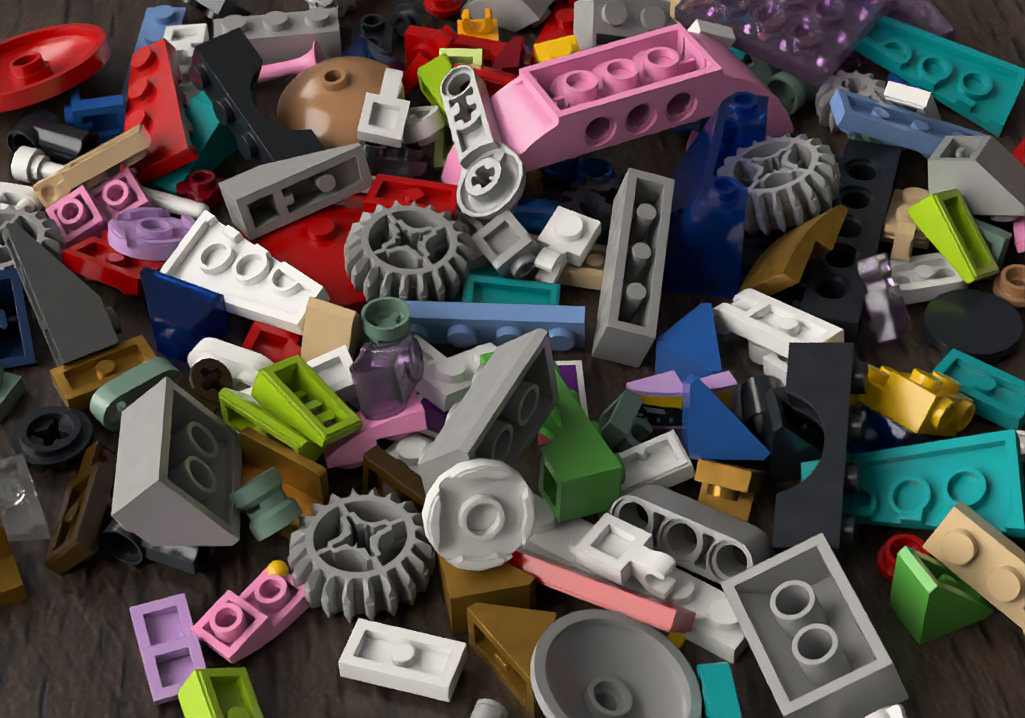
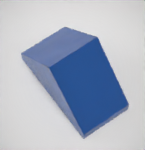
M701 303L656 338L655 375L674 370L683 383L690 374L703 378L722 372L711 303Z
M690 374L683 381L682 446L689 459L764 460L771 453L697 376Z

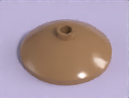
M358 56L331 58L308 67L298 74L282 92L277 105L279 125L294 130L312 129L326 150L360 143L362 140L357 139V129L366 92L380 95L385 70L390 67L379 61ZM402 83V89L399 99L406 100V94Z

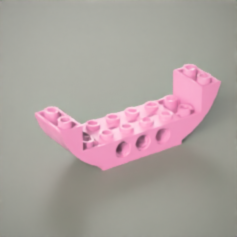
M680 23L520 68L519 76L498 90L490 98L502 142L517 153L525 166L526 172L567 159L577 158L580 155L603 148L617 146L623 142L656 134L689 122H696L722 112L738 117V125L741 129L763 132L774 138L794 132L789 114L779 99L732 50L714 38L701 33L687 31ZM453 145L448 154L441 180L443 183L458 185L462 166L459 164L455 145ZM518 202L516 203V205H515L512 209H510V212H511L513 215H514V209H515V207L518 206ZM481 219L479 221L486 225L492 219Z

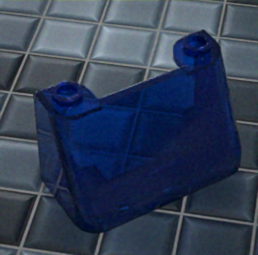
M740 91L723 99L671 172L670 178L675 179L662 289L725 298H734L738 294L742 285V257L748 189L743 183L733 177H717V170L725 166L724 159L729 156H737L738 148L752 146L753 140L757 142L766 140L769 96L754 95L750 92Z

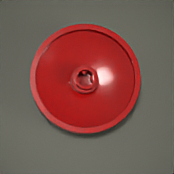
M70 23L33 30L0 42V112L16 110L46 101L68 91L94 75L105 65L111 56V46L105 31L93 24Z
M356 193L251 241L239 230L244 239L253 245L259 244L268 250L271 256L279 262L285 261L323 286L330 297L329 303L356 311L361 316V311L368 302H366L363 291H354L351 279L347 278L344 244L347 242V236H349L352 223H357L361 219L364 212L363 201L367 194Z

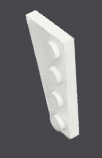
M207 210L203 211L153 279L163 292L302 336L306 305L309 297L311 296L326 302L330 300L323 286L285 261L279 262L271 256L268 250L259 244L253 245L230 225L224 226L218 222L216 217Z

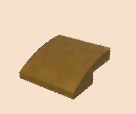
M840 204L793 228L778 238L762 253L752 266L738 293L751 288L771 296L799 283L808 261L832 251L848 208Z

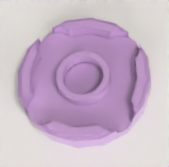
M160 207L127 209L118 214L117 221L111 218L108 222V243L117 252L131 258L148 261H167L196 221L184 213L181 214V219L170 217V210Z

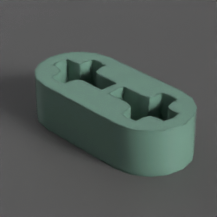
M164 357L149 359L98 388L90 401V411L106 429L112 432L120 431L121 415L124 409L166 376L174 382L175 379L183 374Z

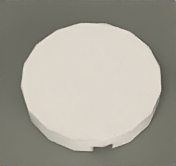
M476 458L457 463L438 477L426 495L422 518L425 535L440 556L459 569L482 571L503 565L513 558L511 553L516 551L521 544L523 547L533 534L537 510L534 494L517 470L500 460Z

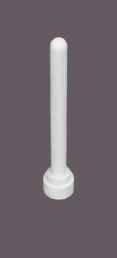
M21 146L15 152L12 159L11 173L16 180L35 184L62 169L64 165L51 162L50 158L45 156L42 150ZM105 178L100 183L88 188V190H93L94 188H96L97 186H99L100 184H102L110 178ZM142 187L154 207L165 208V210H170V213L177 215L184 213L197 220L204 210L210 212L208 205L205 203Z

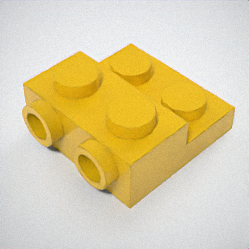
M868 364L869 386L867 394H859V401L916 434L956 436L958 431L961 432L970 423L976 409L975 404H973L974 400L959 392L962 384L955 379L938 371H933L930 374L921 369L914 368L910 374L898 372L884 365L878 369Z

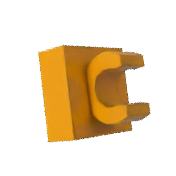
M485 8V19H470L469 9L463 10L462 20H457L458 34L499 41L498 18H493L490 8Z

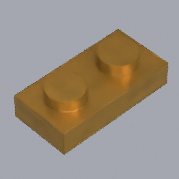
M141 334L50 370L53 385L65 405L81 411L90 407L92 396L102 385L157 356Z

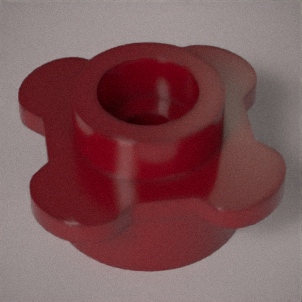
M197 170L189 175L187 181L178 182L176 184V191L181 195L186 194L187 199L205 203L209 208H212L221 203L223 196L218 183L227 180V178H218L210 170Z

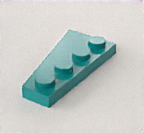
M871 10L859 29L852 49L911 85L920 86L926 91L931 92L934 99L998 138L1025 82V69Z
M1015 429L855 454L854 462L861 463L862 489L860 496L852 495L851 514L857 515L858 524L936 530L952 508L961 500L1003 535L1025 538V487L1020 438ZM820 460L801 463V481L805 480L813 472Z

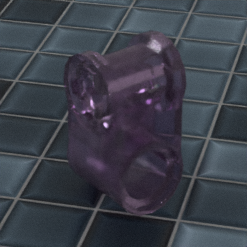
M407 337L400 344L377 346L374 342H368L362 345L360 354L349 367V372L365 419H387L401 413L407 407L408 400L424 374L423 353L420 343L415 337Z

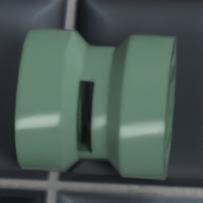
M801 58L789 64L784 71L773 75L767 80L765 85L779 99L788 114L791 115L801 109L805 102L816 98V93H818L819 86L823 84L824 79L820 69L813 62Z
M389 296L376 298L364 305L361 311L362 330L366 334L364 337L365 356L370 362L383 367L397 366L405 363L414 352L413 335L410 331L412 326L411 312L408 304L399 298Z
M275 466L254 477L229 494L236 508L245 511L250 518L249 529L257 541H261L276 533L303 514L295 498L287 497L283 491V479Z

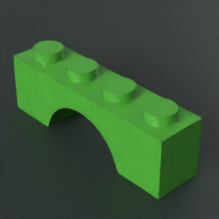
M494 352L481 354L480 365L486 364ZM553 360L559 401L539 430V433L546 436L551 442L540 448L538 490L558 522L561 523L610 510L613 503L620 498L621 484L625 483L626 472L620 455L616 452L612 453L603 439L598 423L595 420L591 421L581 407L578 394L573 389L569 390L561 378L556 362Z

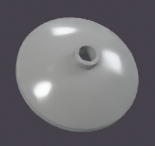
M587 609L569 613L554 621L545 630L534 649L530 665L531 684L536 700L546 718L701 717L702 699L699 684L684 655L661 632L646 623L630 618L626 614L603 609Z

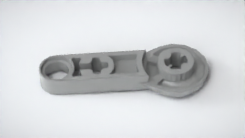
M459 65L446 74L440 86V93L459 164L462 166L457 186V204L463 213L477 220L494 219L498 214H502L507 209H512L521 198L526 185V170L517 153L502 142L486 83L470 66ZM470 81V84L468 85L466 90H464L461 94L456 95V92L459 90V88L465 82ZM472 108L474 111L470 114L467 110Z

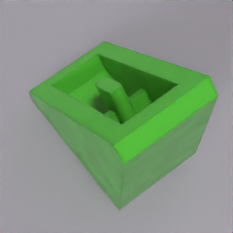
M904 546L897 553L889 606L919 645L981 621L994 611L993 607L982 595L939 560L908 546Z

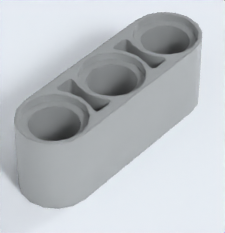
M643 485L618 498L610 508V515L652 534L654 551L668 554L676 560V565L719 584L773 556L771 540L758 527L660 485ZM637 503L646 510L648 523L639 516ZM685 524L690 526L696 533L697 544H694L686 536ZM733 545L744 552L747 566L737 561L733 553Z

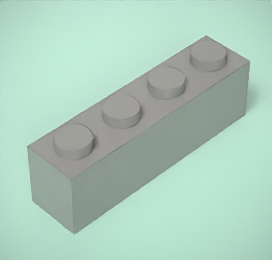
M629 168L613 201L592 357L639 368L656 338L675 179Z

